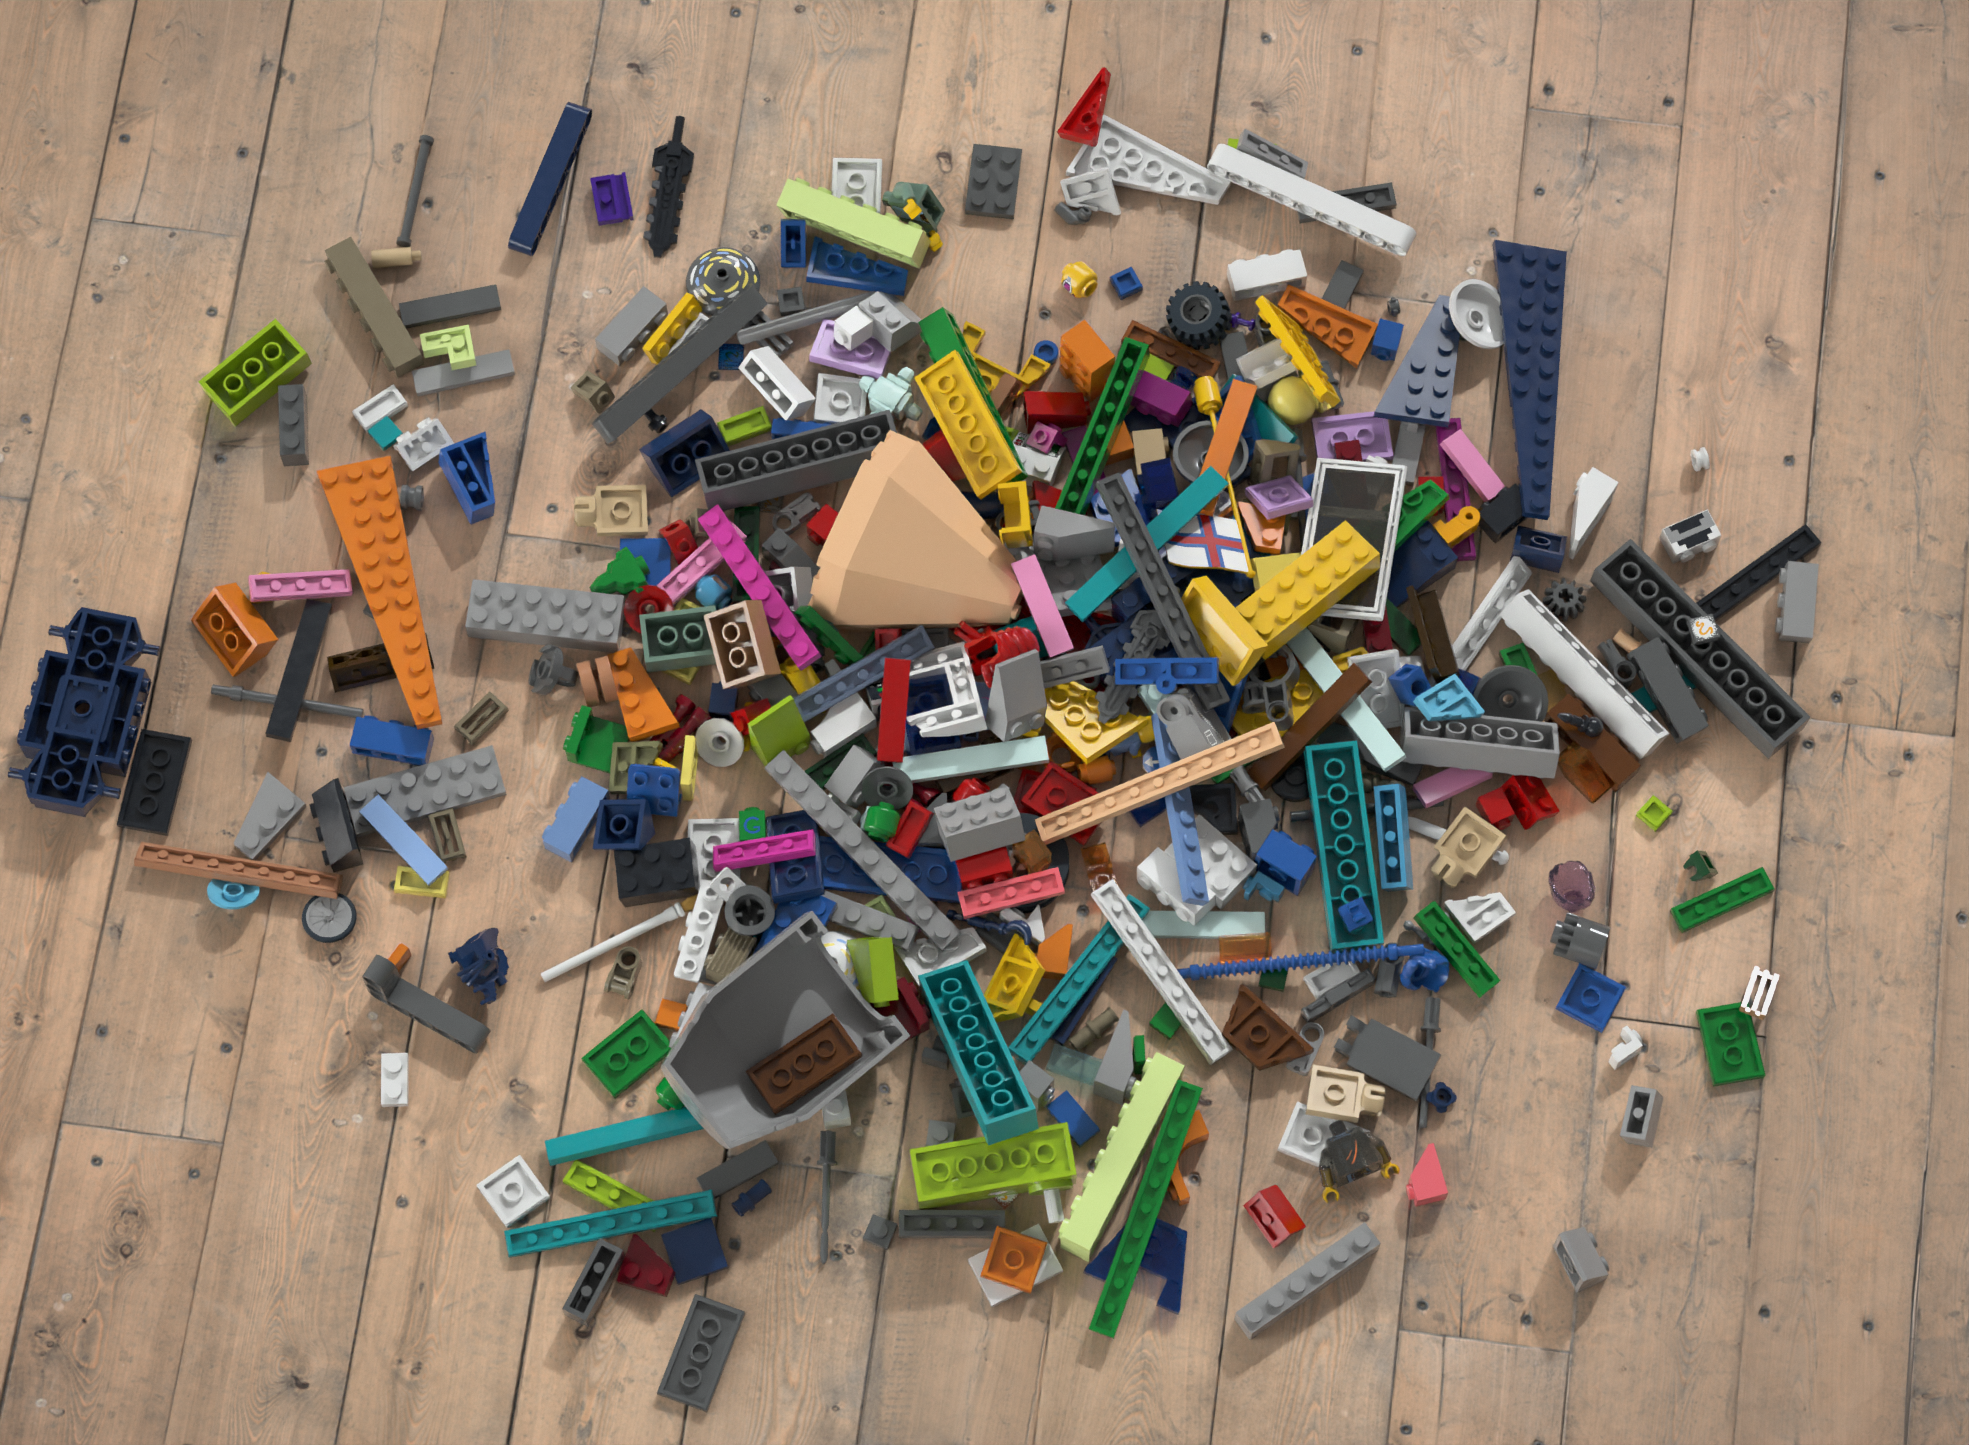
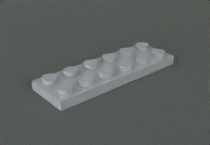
M493 745L344 787L357 837L377 832L359 811L378 794L405 823L427 818L429 814L449 808L456 810L507 795Z

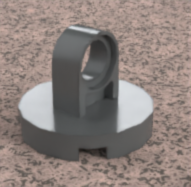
M553 645L542 647L539 651L543 653L539 660L534 659L530 670L529 685L534 687L531 691L539 695H547L556 684L566 687L576 686L578 672L563 666L562 650Z

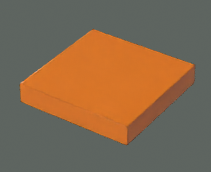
M997 1226L980 1277L1031 1294L1048 1242Z

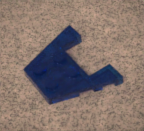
M1157 1218L1140 1269L1167 1280L1156 1306L1179 1315L1187 1231ZM1126 1224L1109 1244L1098 1253L1095 1259L1085 1267L1084 1274L1104 1283L1106 1282Z

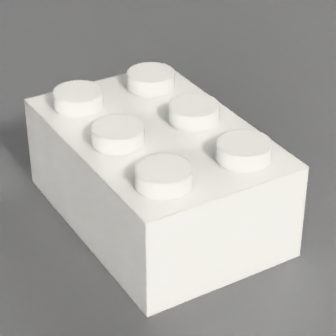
M1199 814L1195 818L1206 886L1216 894L1215 905L1222 910L1243 888L1247 879L1256 874L1257 864ZM1171 843L1165 850V853L1175 860L1173 843Z

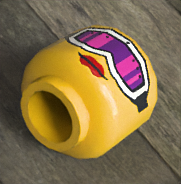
M1084 262L1069 263L1064 267L1061 284L1074 297L1087 298L1096 291L1098 286L1097 274Z

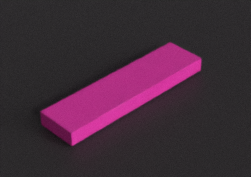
M814 830L713 846V868L715 872H719L725 867L731 870L815 856Z

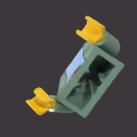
M898 182L892 192L886 191L882 198L883 205L890 206L901 221L907 223L911 221L921 225L926 235L931 236L929 237L931 241L929 248L933 252L943 246L941 238L937 233V226L945 209L929 185Z

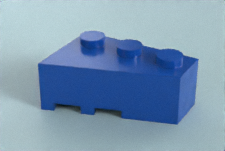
M486 431L440 449L438 463L471 525L494 516L495 497L490 472Z

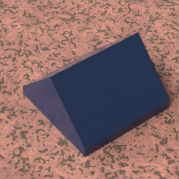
M1518 525L1510 561L1513 556H1517L1529 567L1559 573L1565 554L1567 536Z
M600 800L592 849L641 850L656 834L648 800Z

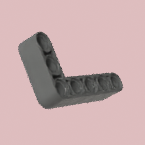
M376 954L362 976L368 992L373 997L473 1053H478L491 1032L488 1027L402 979L396 966L380 955Z

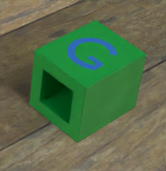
M749 807L745 811H739L740 842L766 837L765 810Z

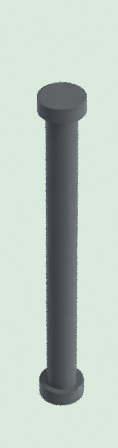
M421 135L419 138L421 145L401 235L397 237L396 244L401 247H410L412 242L410 235L430 146L434 143V138L428 135Z

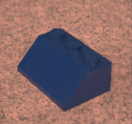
M702 409L639 449L649 469L670 497L675 496L700 479L695 463L696 459L730 451L712 416Z

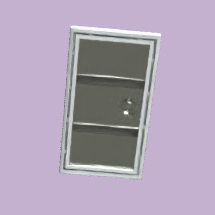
M1317 458L1311 493L1313 507L1309 508L1301 555L1345 520L1380 553V568L1321 616L1383 621L1407 466Z

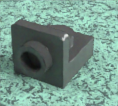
M954 1079V1083L949 1084V1088L952 1093L957 1118L974 1116V1112L959 1079Z

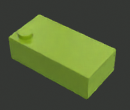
M275 318L198 382L205 394L236 427L278 392V386L287 385L309 367L312 362L307 352Z

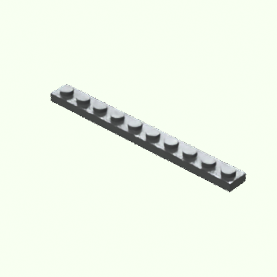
M1120 472L1097 481L1095 485L1178 657L1210 658ZM1220 678L1219 684H1192L1205 712L1230 701Z

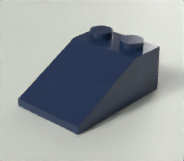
M1428 520L1394 552L1387 599L1396 608L1409 600L1406 587L1413 585L1419 594L1456 567L1458 557Z

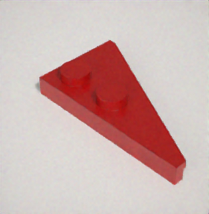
M1101 68L1057 131L1060 138L1096 147L1111 73L1107 68Z

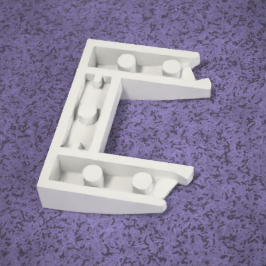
M964 641L930 650L910 663L909 683L948 678L954 702L953 705L906 717L910 726L916 725L921 729L920 735L922 737L954 736L987 729L970 660L965 651Z

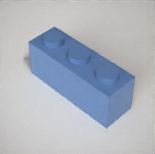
M582 776L578 783L574 782L568 791L569 798L565 804H560L555 813L556 819L552 826L548 825L542 835L546 850L571 863L597 821L600 800L610 799L607 789Z

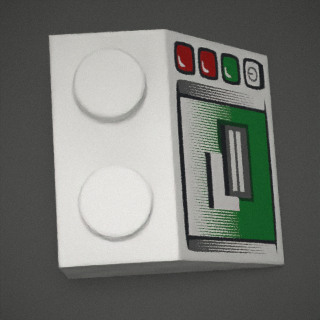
M1019 432L1013 440V444L1028 475L1023 481H1026V485L1031 487L1032 482L1036 480L1053 486L1066 447L1063 448L1053 444L1049 453L1046 454L1026 443L1030 435Z

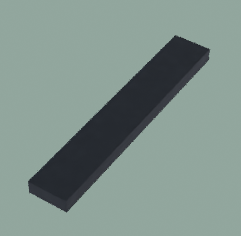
M1805 524L1696 602V604L1707 615L1713 614L1716 622L1778 577L1780 569L1784 568L1788 561L1799 562L1817 549L1822 542Z
M311 599L306 600L267 726L266 737L287 742L292 741L331 614L332 604Z

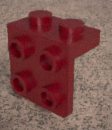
M902 977L897 980L899 1000L889 1001L890 1006L874 1007V1003L869 1004L884 1017L895 1015L910 1035L904 1041L906 1042L929 1030V1019L932 1017L925 1004L920 1005L916 997L919 996V993L913 982L908 983L906 978Z

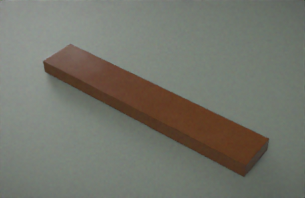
M1353 663L1281 737L1285 748L1261 757L1247 773L1262 790L1266 791L1304 752L1305 747L1310 746L1373 681L1357 664Z

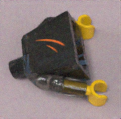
M1342 1120L1335 1121L1329 1125L1333 1136L1325 1140L1326 1148L1321 1151L1319 1161L1321 1183L1325 1187L1322 1198L1326 1203H1328L1326 1196L1329 1192H1334L1336 1201L1339 1200V1193L1333 1188L1334 1184L1338 1188L1381 1170L1384 1178L1390 1179L1388 1175L1389 1167L1393 1168L1395 1174H1399L1400 1169L1396 1164L1390 1162L1392 1158L1382 1139L1370 1132H1364L1359 1126L1347 1130Z

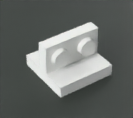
M1277 338L1235 359L1245 382L1257 386L1256 394L1264 402L1268 400L1271 387L1278 380L1288 376L1298 377L1297 368L1290 361L1293 357L1289 356L1281 348L1280 343L1282 341Z

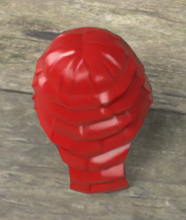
M1018 626L1008 627L998 632H991L988 636L972 640L964 645L968 657L978 654L995 644L998 645V653L994 657L971 664L974 677L983 674L985 683L989 688L992 687L996 664L1034 649L1040 652L1035 635L1029 629Z

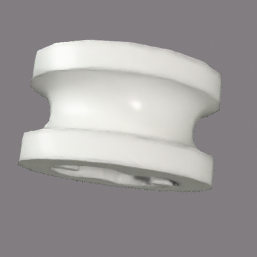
M1705 447L1700 448L1699 451L1691 450L1690 455L1694 470L1696 472L1700 471L1702 467L1709 469V456Z

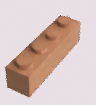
M1006 372L990 394L1001 418L1023 385L1019 380Z

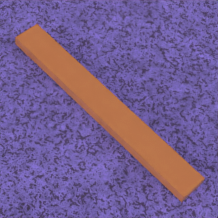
M146 842L140 843L134 858V866L332 899H337L343 883V875Z

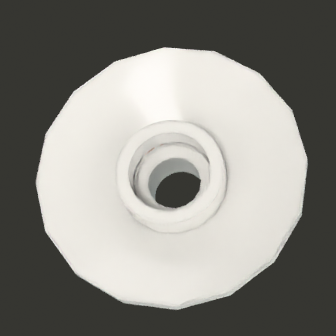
M713 718L705 721L697 730L695 738L698 753L707 763L716 767H727L734 764L742 756L744 738L734 723L722 718ZM719 736H722L726 743H722L719 740Z

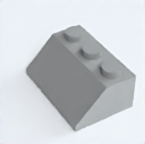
M794 566L764 571L793 614L800 606H807L813 595L810 593L812 587L811 567ZM769 626L771 637H777ZM802 627L813 644L819 643L816 639L817 635L812 630L808 631ZM782 643L777 645L778 648L784 647Z

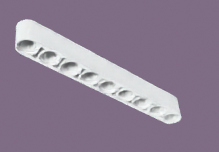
M1218 144L1207 164L1209 171L1217 176L1395 255L1405 256L1416 236V231L1412 227L1228 145Z

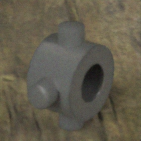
M1392 297L1387 301L1389 315L1396 317L1400 314V305L1398 299Z

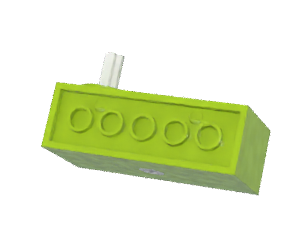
M1068 1122L1042 1126L1037 1130L991 1145L987 1144L985 1137H978L909 1149L920 1210L1029 1192V1195L1044 1194L1049 1224L1064 1221L1060 1191L1073 1188L1077 1178Z

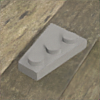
M267 772L234 841L235 847L250 860L256 861L307 807L306 804Z

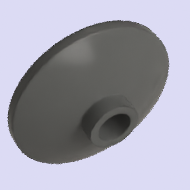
M888 766L879 767L870 771L865 776L862 782V796L870 806H878L879 802H885L893 805V810L896 811L906 806L911 800L913 784L910 777L902 770Z

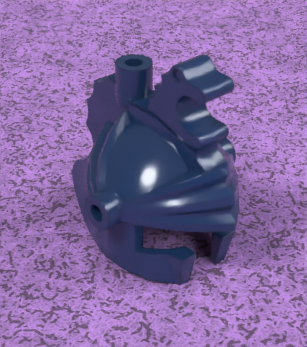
M498 928L485 929L468 939L463 946L456 948L455 952L451 951L448 953L451 963L453 964L457 961L460 966L457 976L461 977V981L466 983L468 987L473 986L474 993L479 991L484 993L485 998L480 1001L481 1005L491 1004L496 1001L497 989L495 988L494 981L499 987L508 982L505 977L509 968L508 958L504 950L498 948Z

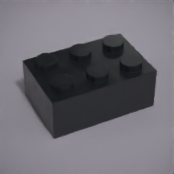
M690 837L646 844L641 850H614L618 896L625 907L687 898L699 893L700 880L696 846Z

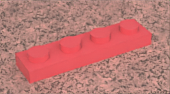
M1056 867L960 891L957 894L963 917L967 919L1063 895L1065 890L1059 868Z

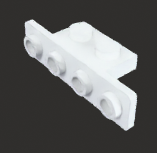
M705 879L702 880L693 912L688 913L686 927L688 929L686 935H682L678 950L681 952L674 971L676 978L698 983L724 902V899L709 886L712 881ZM720 884V889L727 891V886Z

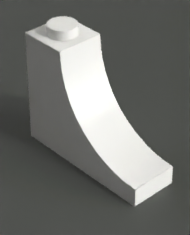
M834 659L825 664V673L828 678L841 671ZM857 692L830 707L824 720L811 731L812 741L810 744L818 755L822 753L825 758L863 733L865 735L877 727L876 717Z

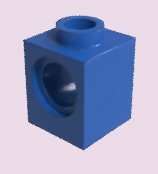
M1380 318L1371 355L1383 361H1395L1404 324Z
M1405 664L1388 678L1402 704L1416 706L1413 702L1415 698L1432 688L1421 666Z

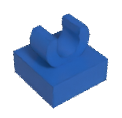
M1362 897L1338 908L1349 933L1373 922V918Z

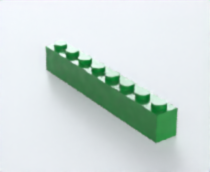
M944 307L938 309L918 322L922 330L920 336L931 349L929 356L935 364L952 351L956 350L959 352L1022 470L1020 474L1006 483L1023 481L1028 477L1027 472L994 405L956 319Z
M1125 337L1055 509L1080 515L1086 514L1096 490L1095 484L1100 480L1150 357L1148 344Z

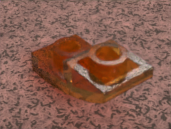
M1105 842L1080 849L1092 892L1112 879L1117 884Z

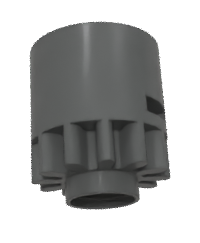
M1567 912L1564 922L1557 920L1550 940L1551 943L1556 944L1553 955L1596 969L1610 927Z

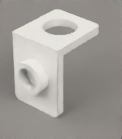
M725 867L712 880L709 886L727 902L729 896L736 889L746 886V884L728 867ZM725 877L732 878L727 883L729 885L727 891H722L720 889L721 880Z

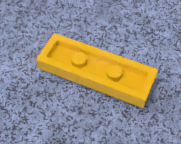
M686 292L642 347L652 363L657 365L669 354L672 346L678 339L683 337L685 330L698 318L699 313L703 311L694 295Z

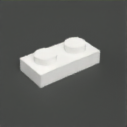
M408 1053L381 1054V1106H408Z

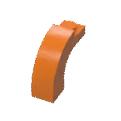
M1200 1110L1195 1111L1179 1159L1189 1147L1208 1140L1209 1132ZM1177 1161L1168 1192L1173 1201L1177 1199L1179 1206L1189 1203L1190 1195L1181 1176Z

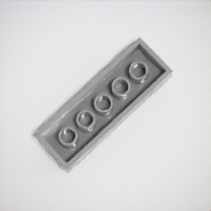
M473 579L465 628L468 637L553 645L556 647L614 653L620 650L625 616V599L623 595Z
M1404 707L1400 728V748L1405 753L1406 758L1401 762L1427 764L1436 767H1454L1463 770H1481L1489 773L1499 772L1512 775L1535 776L1538 778H1555L1560 755L1557 723L1482 715L1480 718L1429 722L1419 708Z

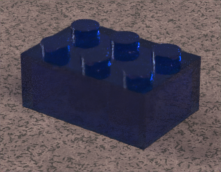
M947 673L909 679L906 717L953 705ZM906 718L904 743L907 756L961 748L959 735L922 737L920 735L921 729L916 725L910 726Z

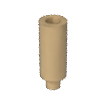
M411 247L371 251L373 268L413 265V261L422 260L421 250L412 251Z

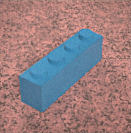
M1401 784L1374 786L1381 889L1387 892L1414 890L1406 787Z

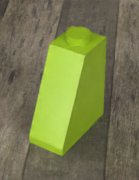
M865 937L847 940V946L863 998L868 1003H874V1007L890 1006L889 1001L899 1000L892 937Z

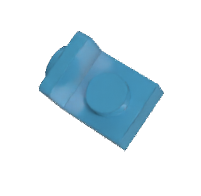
M1258 871L1255 877L1250 876L1242 889L1245 890L1244 899L1249 901L1257 889L1259 895L1268 901L1273 899L1279 902L1284 894L1285 887Z

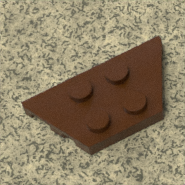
M1243 983L1239 986L1235 1004L1232 1005L1230 1017L1225 1024L1222 1035L1252 1065L1261 1071L1314 1052L1313 1047L1249 988Z

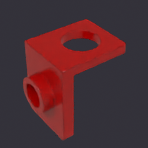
M681 519L658 530L667 540L678 565L698 549L688 525Z

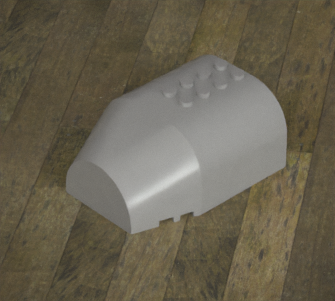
M813 911L804 913L701 996L661 1065L665 1078L685 1107L699 1124L726 1149H731L808 1120L910 1037L895 1015L884 1017L874 1010L833 960L820 936L825 935L829 931ZM833 1013L858 1047L863 1057L775 1115L745 1071Z

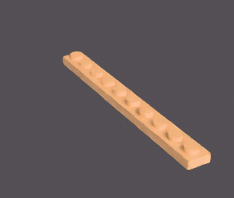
M1272 722L1037 818L1035 822L1044 845L1050 844L1283 749L1285 747L1275 722Z

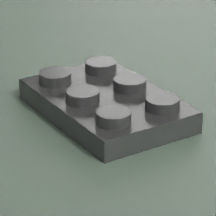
M973 144L965 214L1014 219L1022 149Z

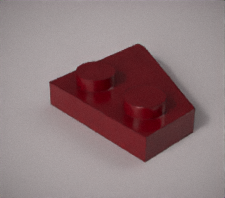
M633 1234L616 1281L621 1285L667 1297L676 1272L637 1234Z

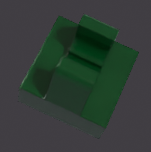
M1697 850L1689 855L1690 858L1683 865L1686 870L1691 869L1693 866L1696 867V874L1690 878L1694 882L1707 878L1710 879L1718 874L1706 851Z

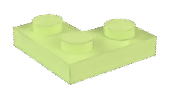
M469 325L420 334L424 358L449 353L452 370L477 366Z

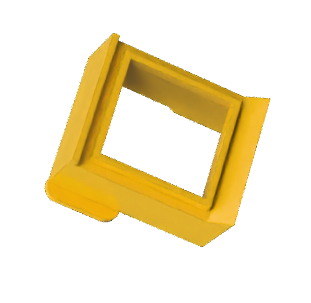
M1026 481L998 484V496L1000 503L1004 505L1006 527L999 530L1001 543H1006L1008 549L1033 546Z

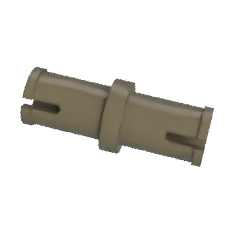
M1108 1007L1107 1010L1093 1021L1088 1020L1085 1023L1086 1026L1068 1038L1074 1049L1080 1052L1092 1040L1101 1038V1033L1115 1022H1118L1119 1018Z

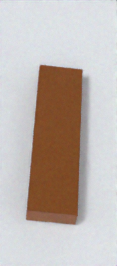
M1134 320L1131 321L1121 339V344L1125 337L1148 344L1150 354L1174 365V369L1196 380L1203 376L1214 378L1221 366L1220 361Z

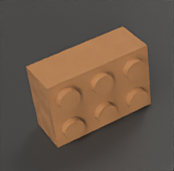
M745 600L704 615L723 689L741 688L781 674L762 600Z

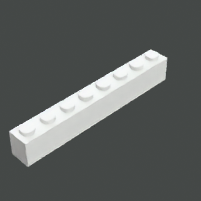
M1529 589L1518 593L1501 612L1500 616L1505 620V624L1522 637L1523 643L1532 648L1539 655L1540 660L1557 673L1558 679L1567 684L1575 692V696L1582 702H1585L1592 709L1593 714L1602 720L1610 728L1611 733L1620 738L1628 746V750L1642 759L1652 754L1670 734Z

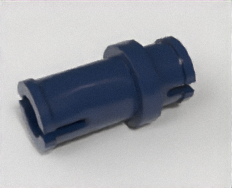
M761 1179L746 1193L741 1192L738 1195V1199L731 1203L732 1207L742 1217L747 1211L752 1212L757 1203L772 1193V1189L765 1180Z

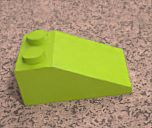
M791 695L748 723L751 749L764 766L769 764L783 750L792 757L795 754L800 755L809 748L811 742L810 734Z

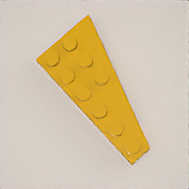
M1075 681L1044 688L1047 702L1044 721L1086 764H1089L1148 725L1147 718L1141 715L1137 717L1130 712H1127L1126 715L1119 714L1118 717L1109 719L1105 724L1099 722V702L1095 699L1097 693Z

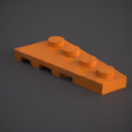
M1289 284L1278 303V308L1353 367L1358 368L1377 330V323Z
M629 647L608 654L630 741L636 742L679 728L677 720L633 649Z

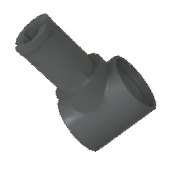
M1612 639L1606 640V644L1602 642L1597 648L1608 663L1607 668L1609 672L1626 689L1630 688L1636 676L1637 670L1635 665L1619 654ZM1618 672H1626L1629 678H1621Z

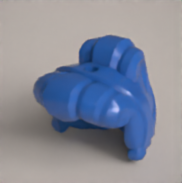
M1424 948V954L1410 955L1400 974L1402 986L1413 991L1424 986L1429 990L1438 992L1449 977V961L1438 951Z

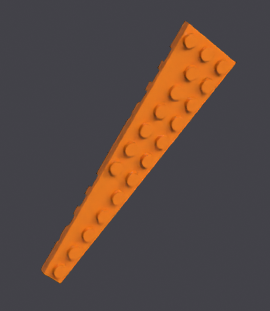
M391 456L317 470V475L417 730L442 725Z

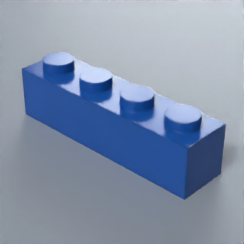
M784 418L773 419L771 437L772 439H777L828 426L832 423L802 422L798 419L786 421Z

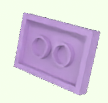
M823 319L809 356L810 362L863 376H870L874 379L883 376L891 353L872 336L850 351L844 345H840L833 337L835 321Z
M1374 411L1312 418L1311 423L1317 458L1336 459L1334 443L1359 440L1363 462H1366L1369 455L1374 458L1379 456L1386 461L1393 460L1388 419L1373 417Z

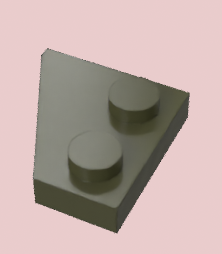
M660 741L613 742L609 792L611 794H627L629 766L631 764L652 766L663 744Z

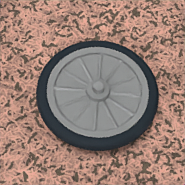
M341 893L338 894L337 899L314 896L306 903L302 912V925L306 933L314 940L323 943H333L347 937L353 930L357 919L354 904Z

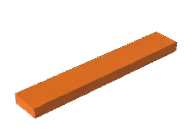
M1233 379L1200 475L1212 466L1226 480L1257 391L1256 385ZM1220 494L1200 513L1213 517Z

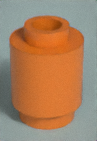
M1106 755L1096 758L1089 764H1086L1084 761L1077 764V774L1080 781L1087 783V785L1112 781L1113 775H1116L1114 760H1109Z

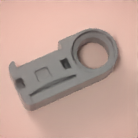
M809 492L804 493L774 515L772 520L774 531L779 528L777 526L778 520L787 518L791 521V525L789 528L781 530L788 536L801 528L802 523L820 511V505L817 501L814 502L813 496Z
M1315 1022L1305 1024L1299 1034L1313 1047L1314 1052L1289 1061L1286 1064L1288 1070L1302 1076L1308 1075L1324 1038L1323 1028ZM1308 1029H1315L1320 1037L1317 1041L1310 1042L1305 1038L1304 1033Z

